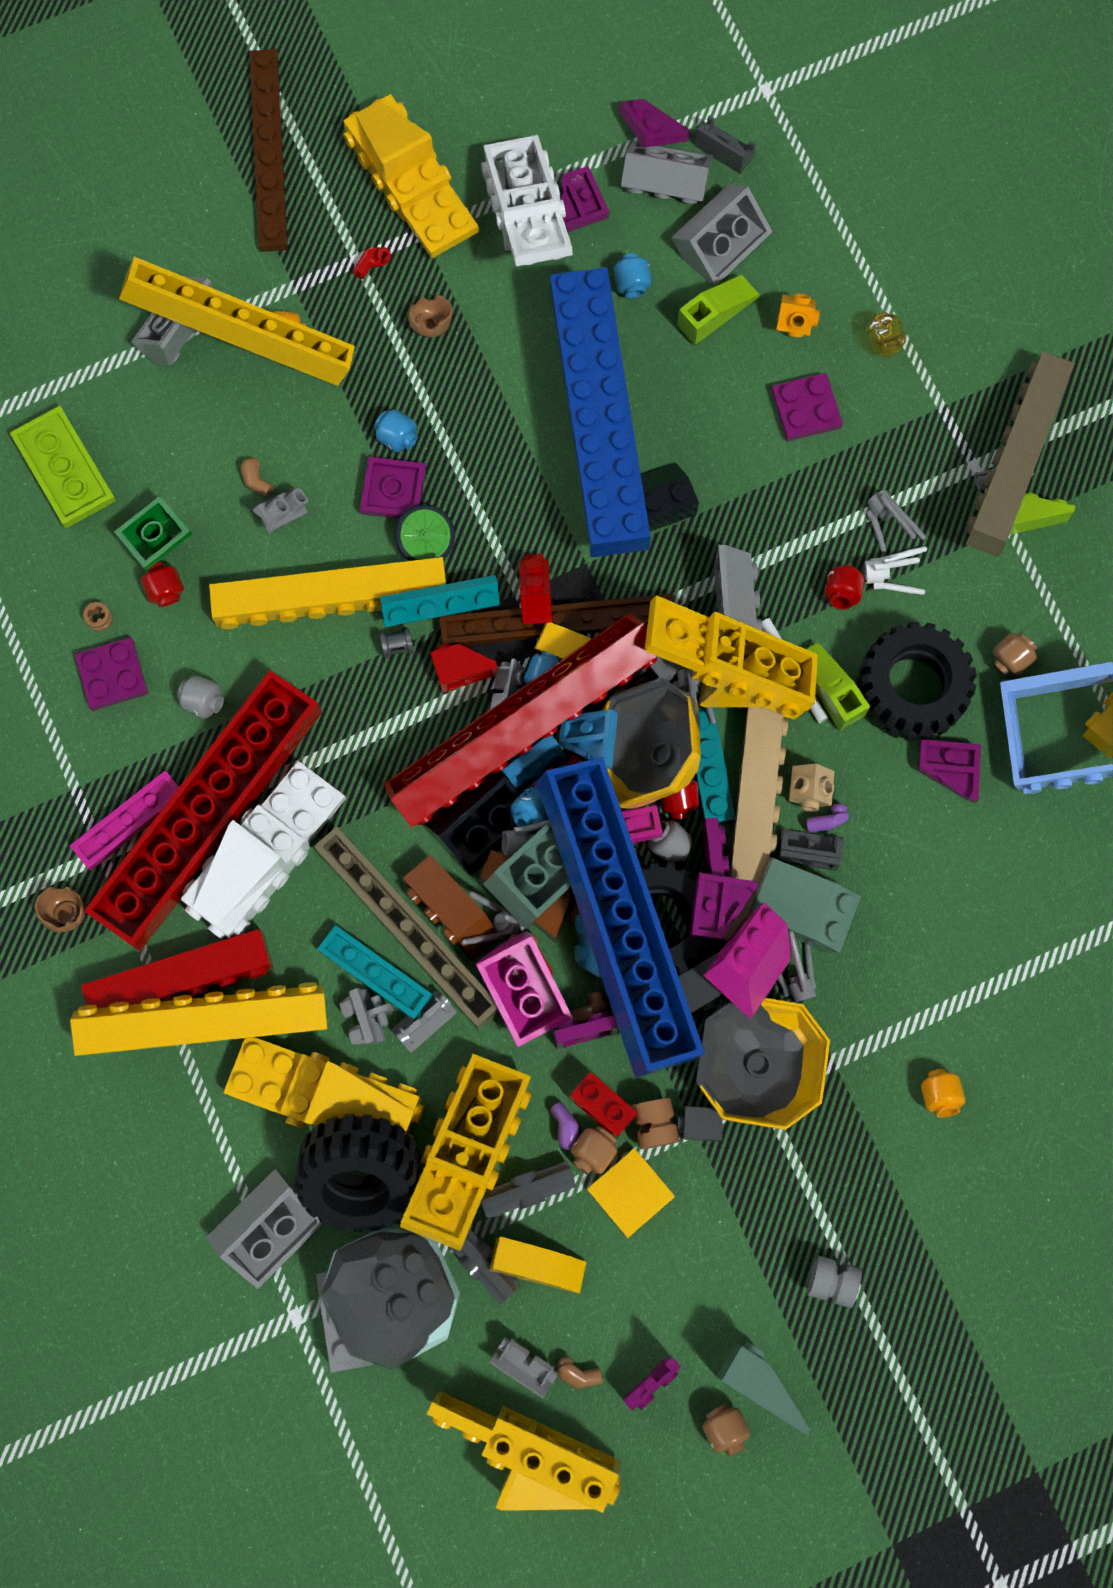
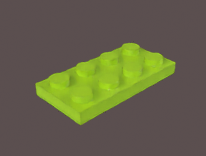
M61 406L10 432L65 529L116 502L112 492Z

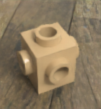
M817 763L792 766L789 801L801 805V809L805 811H819V807L832 806L835 771Z

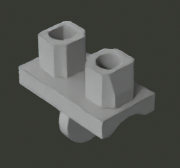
M300 488L290 489L257 505L253 511L262 518V524L266 526L267 531L271 534L304 517L308 513L304 506L309 500Z
M356 988L349 991L350 996L341 1001L339 1005L345 1018L357 1015L360 1024L349 1029L348 1034L353 1045L365 1043L379 1044L387 1041L382 1027L389 1025L386 1014L393 1011L392 1004L382 1005L380 995L372 997L371 991L368 988L363 990Z

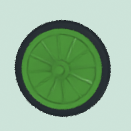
M421 504L409 508L400 516L395 527V542L399 552L408 561L443 557L444 560L453 548L455 541L454 526L448 515L441 509L432 505Z

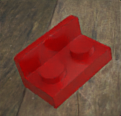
M589 1073L569 1097L574 1104L603 1129L608 1131L615 1139L621 1135L637 1115V1112L593 1073Z

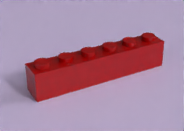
M260 929L83 984L81 988L86 1005H96L97 1008L110 1007V1004L115 1002H128L129 1005L141 1004L143 1000L158 998L161 1002L173 1001L174 997L181 995H191L192 998L203 996L209 993V988L220 986V989L232 987L238 984V979L247 976L250 979L263 977L268 974L267 970L274 968L265 935Z

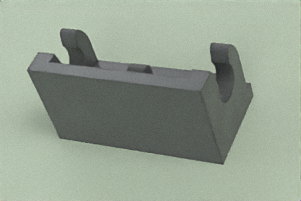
M709 115L706 125L701 124L697 128L695 147L709 155H713V158L741 174L756 154V143L750 141L748 145L744 144L715 126V118Z
M782 828L777 860L789 864L837 871L841 865L843 837L824 836Z

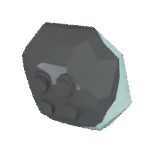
M393 1224L389 1227L385 1225L380 1230L373 1231L334 1251L321 1297L348 1354L392 1370L448 1339L460 1292L437 1242L401 1228L398 1224Z

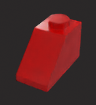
M451 643L442 644L436 647L435 651L430 652L442 693L495 677L498 673L496 661L459 643L455 645Z

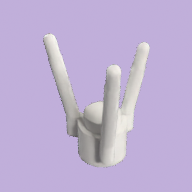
M923 546L882 558L864 561L866 584L873 583L874 590L888 589L924 595V589L886 583L884 580L890 579V568L919 563L920 559L918 557L902 558L926 552L927 547Z

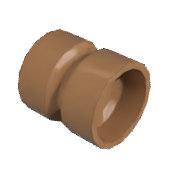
M671 1098L652 1100L631 1106L637 1112L634 1122L640 1125V1129L637 1132L640 1150L680 1142L677 1125L671 1122V1118L674 1116Z

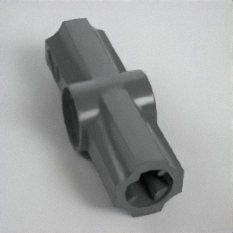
M568 1161L538 1172L534 1170L509 1179L510 1182L495 1186L493 1191L487 1189L481 1203L487 1219L517 1208L521 1210L546 1201L545 1198L575 1188L576 1184Z
M471 1229L461 1251L449 1247L459 1257L458 1261L476 1281L479 1280L500 1304L521 1286L514 1276L489 1271L493 1250L482 1238L479 1239Z

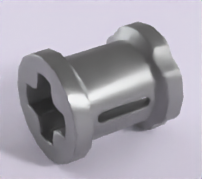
M405 628L404 632L380 633L385 658H389L391 654L414 653L409 628Z

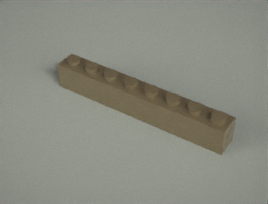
M1043 351L1038 362L1032 360L1026 377L1030 378V382L1023 383L1017 397L1022 400L1021 405L1015 403L1009 420L1014 423L1012 427L1006 426L1000 442L1005 443L1004 448L998 447L991 464L996 465L995 471L989 470L983 483V487L987 488L986 494L980 492L973 508L978 510V514L976 517L971 515L964 531L969 533L965 545L996 557L1000 556L1009 537L1075 363Z
M337 826L314 846L322 859L478 1031L499 1013L489 992Z

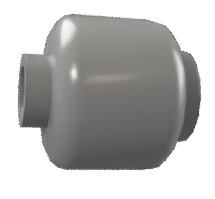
M198 675L185 679L177 692L181 708L200 718H209L214 713H218L224 703L219 684Z
M674 820L660 821L663 838L648 840V848L664 864L667 862H684L691 853L693 844L691 835Z

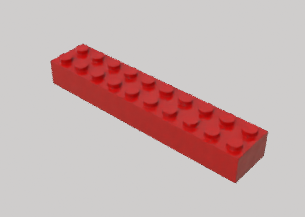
M628 613L385 782L384 785L391 801L409 826L412 828L416 824L422 825L432 818V813L440 807L446 808L452 805L458 799L457 796L466 789L468 791L475 789L482 783L483 777L491 772L497 773L508 764L507 761L516 754L518 756L525 754L533 747L532 743L539 738L551 736L557 731V726L562 722L577 718L583 712L582 709L591 702L595 704L603 700L608 694L607 691L614 686H621L627 683L633 677L632 674L641 667L645 669L653 665L657 661V656L645 651L647 628L644 623Z
M269 670L84 912L140 952L184 895L182 891L192 879L195 880L198 877L206 860L217 852L231 821L234 820L239 823L322 714L319 704Z

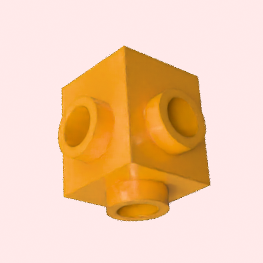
M796 293L794 296L783 294L776 330L785 331L792 337L810 336L811 328L817 327L820 310H816V300L802 293Z

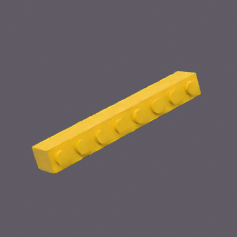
M135 256L125 275L119 300L336 386L341 383L350 369L354 345Z
M443 557L209 584L212 619L217 627L234 629L239 624L250 623L253 626H261L267 624L268 621L293 622L299 617L307 616L311 619L324 618L326 614L333 613L346 616L352 615L355 611L359 610L379 612L381 611L379 597L445 585L446 575Z
M306 982L299 984V988L286 989V986L277 985L261 992H255L254 989H241L232 995H223V992H211L205 994L203 998L192 999L191 995H181L174 997L173 1001L161 1002L158 998H151L135 1005H129L128 1002H115L106 1008H97L96 1005L81 1006L77 1011L73 1012L70 1019L74 1055L80 1056L327 1029L324 985L317 986L315 982Z

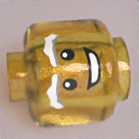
M887 312L878 313L866 327V335L871 350L882 357L898 354L906 342L902 321L895 314H888Z

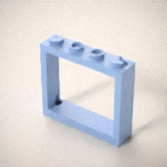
M1113 662L1000 682L1014 786L1019 791H1023L1024 794H1035L1041 792L1044 787L1054 786V789H1066L1072 787V783L1084 781L1085 784H1098L1103 782V778L1113 776V764L1027 778L1016 704L1017 698L1112 682Z

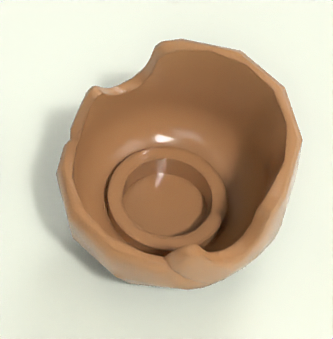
M437 295L434 300H427L425 297H422L416 304L410 307L408 321L415 333L425 337H438L448 330L453 315V308L451 303L441 295Z
M49 887L37 897L34 908L37 918L47 929L62 933L74 930L83 922L86 906L82 896L71 888L55 889Z

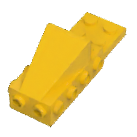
M390 94L375 100L370 106L361 111L353 112L348 118L343 120L345 127L343 137L348 147L355 150L361 166L365 170L368 169L376 188L379 191L382 190L385 194L393 212L396 211L403 222H407L431 259L479 232L478 224L449 184L451 175L444 164L440 166L436 160L437 156L433 149L431 135L417 126L416 123L408 120L407 111L401 102L397 103Z
M657 595L650 601L645 651L692 670V679L702 682L699 706L762 707L795 720L815 704L818 654L716 611L710 617H707Z
M255 1037L244 1039L223 1092L231 1097L286 1116L285 1123L303 1129L305 1124L316 1127L321 1122L326 1124L329 1118L337 1116L339 1119L343 1118L345 1114L354 1113V1116L370 1114L375 1119H380V1117L388 1119L391 1125H399L405 1130V1134L410 1135L413 1123H419L424 1110V1105H421V1097L415 1095L417 1091L415 1088L399 1083L398 1088L386 1084L387 1078L370 1073L369 1078L357 1074L359 1068L341 1062L339 1067L329 1062V1057L312 1052L311 1057Z
M475 1054L472 1055L467 1067H461L456 1083L460 1085L456 1093L450 1092L444 1108L448 1110L445 1119L439 1118L433 1132V1136L436 1137L433 1146L428 1144L425 1149L421 1163L426 1165L401 1220V1228L461 1251L486 1190L493 1191L499 1176V1172L495 1171L498 1161L501 1163L505 1162L511 1146L506 1144L509 1135H516L521 1122V1118L517 1117L520 1108L526 1110L532 1095V1092L527 1091L531 1076Z
M440 1390L433 1399L427 1415L433 1417L432 1422L445 1429H450V1426L461 1430L463 1431L461 1435L474 1443H480V1440L486 1442L481 1455L487 1458L486 1462L500 1470H504L505 1467L510 1469L495 1508L501 1511L596 1509L604 1513L607 1504L614 1505L620 1490L619 1484L621 1479L618 1478L620 1475V1460L505 1406H502L498 1417Z

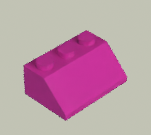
M764 902L741 921L704 974L749 1019L755 1014L792 958L787 923Z
M528 931L500 944L476 963L517 1047L559 1026V1024L573 1019L532 935Z

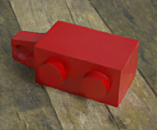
M542 553L535 555L526 554L524 560L519 561L523 624L552 623L549 561L544 559Z

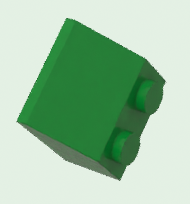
M158 496L114 531L146 571L192 535V532L161 496Z

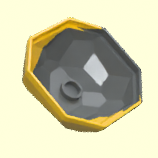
M662 677L611 695L602 710L612 709L618 713L612 769L607 770L620 807L627 809L642 807L677 793L687 786L698 771L701 758L700 716L698 705L694 698Z
M765 998L755 1014L749 1019L735 1004L729 1002L705 1020L701 1043L705 1054L699 1057L696 1084L722 1120L786 1130L822 1104L830 1039L804 1004Z

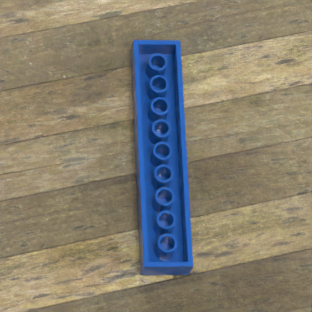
M608 268L551 274L550 295L590 557L649 550L651 536Z
M603 757L545 771L536 783L635 1078L680 1065L704 1055V1049Z

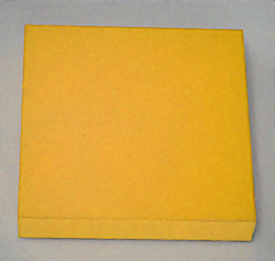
M635 1148L587 1188L588 1192L627 1238L675 1197Z

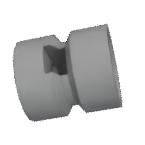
M817 1255L808 1282L807 1296L824 1301L831 1297L834 1304L852 1308L858 1295L862 1268L846 1263L839 1267L835 1260Z

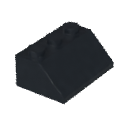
M677 463L641 475L650 532L697 515L699 501L689 477Z
M501 771L497 773L491 772L483 777V781L478 787L470 791L466 789L457 796L458 799L452 805L446 808L441 807L429 821L424 823L437 842L470 876L487 861L491 850L497 852L502 847L503 831L513 830L514 827H517L511 815V806L520 793Z

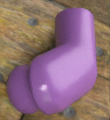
M834 804L831 807L832 814L807 818L808 831L831 830L847 822L849 818L847 806L845 804Z
M559 1102L551 1108L550 1112L558 1122V1142L560 1146L566 1150H571L579 1136V1125L565 1105Z

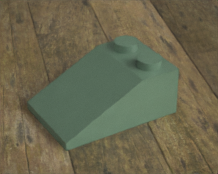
M550 822L502 864L483 884L525 929L571 887Z
M770 858L748 914L765 902L787 923L788 931H794L795 939L820 952L840 953L861 896L835 882Z
M745 1342L743 1347L735 1343L716 1377L803 1434L808 1435L810 1428L771 1365L763 1360L766 1354L750 1343Z

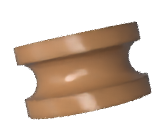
M101 602L90 603L83 612L84 621L94 631L106 630L112 623L113 617L111 612ZM101 611L104 618L98 619L95 623L91 616L97 615Z

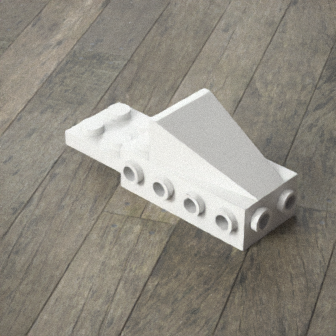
M538 135L483 145L486 161L481 162L483 178L486 180L488 195L491 196L492 209L496 214L498 229L502 230L505 251H512L515 265H531L536 262L572 256V245L563 217H566L564 202L560 200L559 187L555 183L552 166L549 167L547 151L542 149Z
M297 761L261 806L258 804L254 810L252 808L244 814L240 821L242 823L241 826L234 820L231 821L216 855H212L206 860L202 866L203 872L196 880L192 879L183 889L182 894L184 895L181 900L187 905L184 911L197 921L204 918L210 923L207 929L221 940L224 936L232 938L244 934L250 927V921L253 917L266 908L270 901V896L276 889L279 890L287 882L288 874L295 866H299L307 857L310 848L309 844L346 800V797L300 761Z

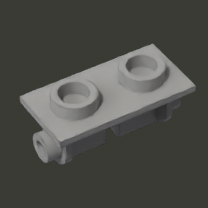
M511 659V663L501 662V666L498 667L494 688L504 691L503 693H493L490 709L526 685L524 682L526 668L515 659Z
M438 990L433 993L434 997L416 1021L407 1016L391 1030L410 1053L414 1052L458 1013Z
M504 1338L489 1363L544 1399L550 1386L559 1374L554 1370L555 1366L549 1365L536 1355L534 1359L528 1357L530 1351L516 1343L513 1338L511 1340Z

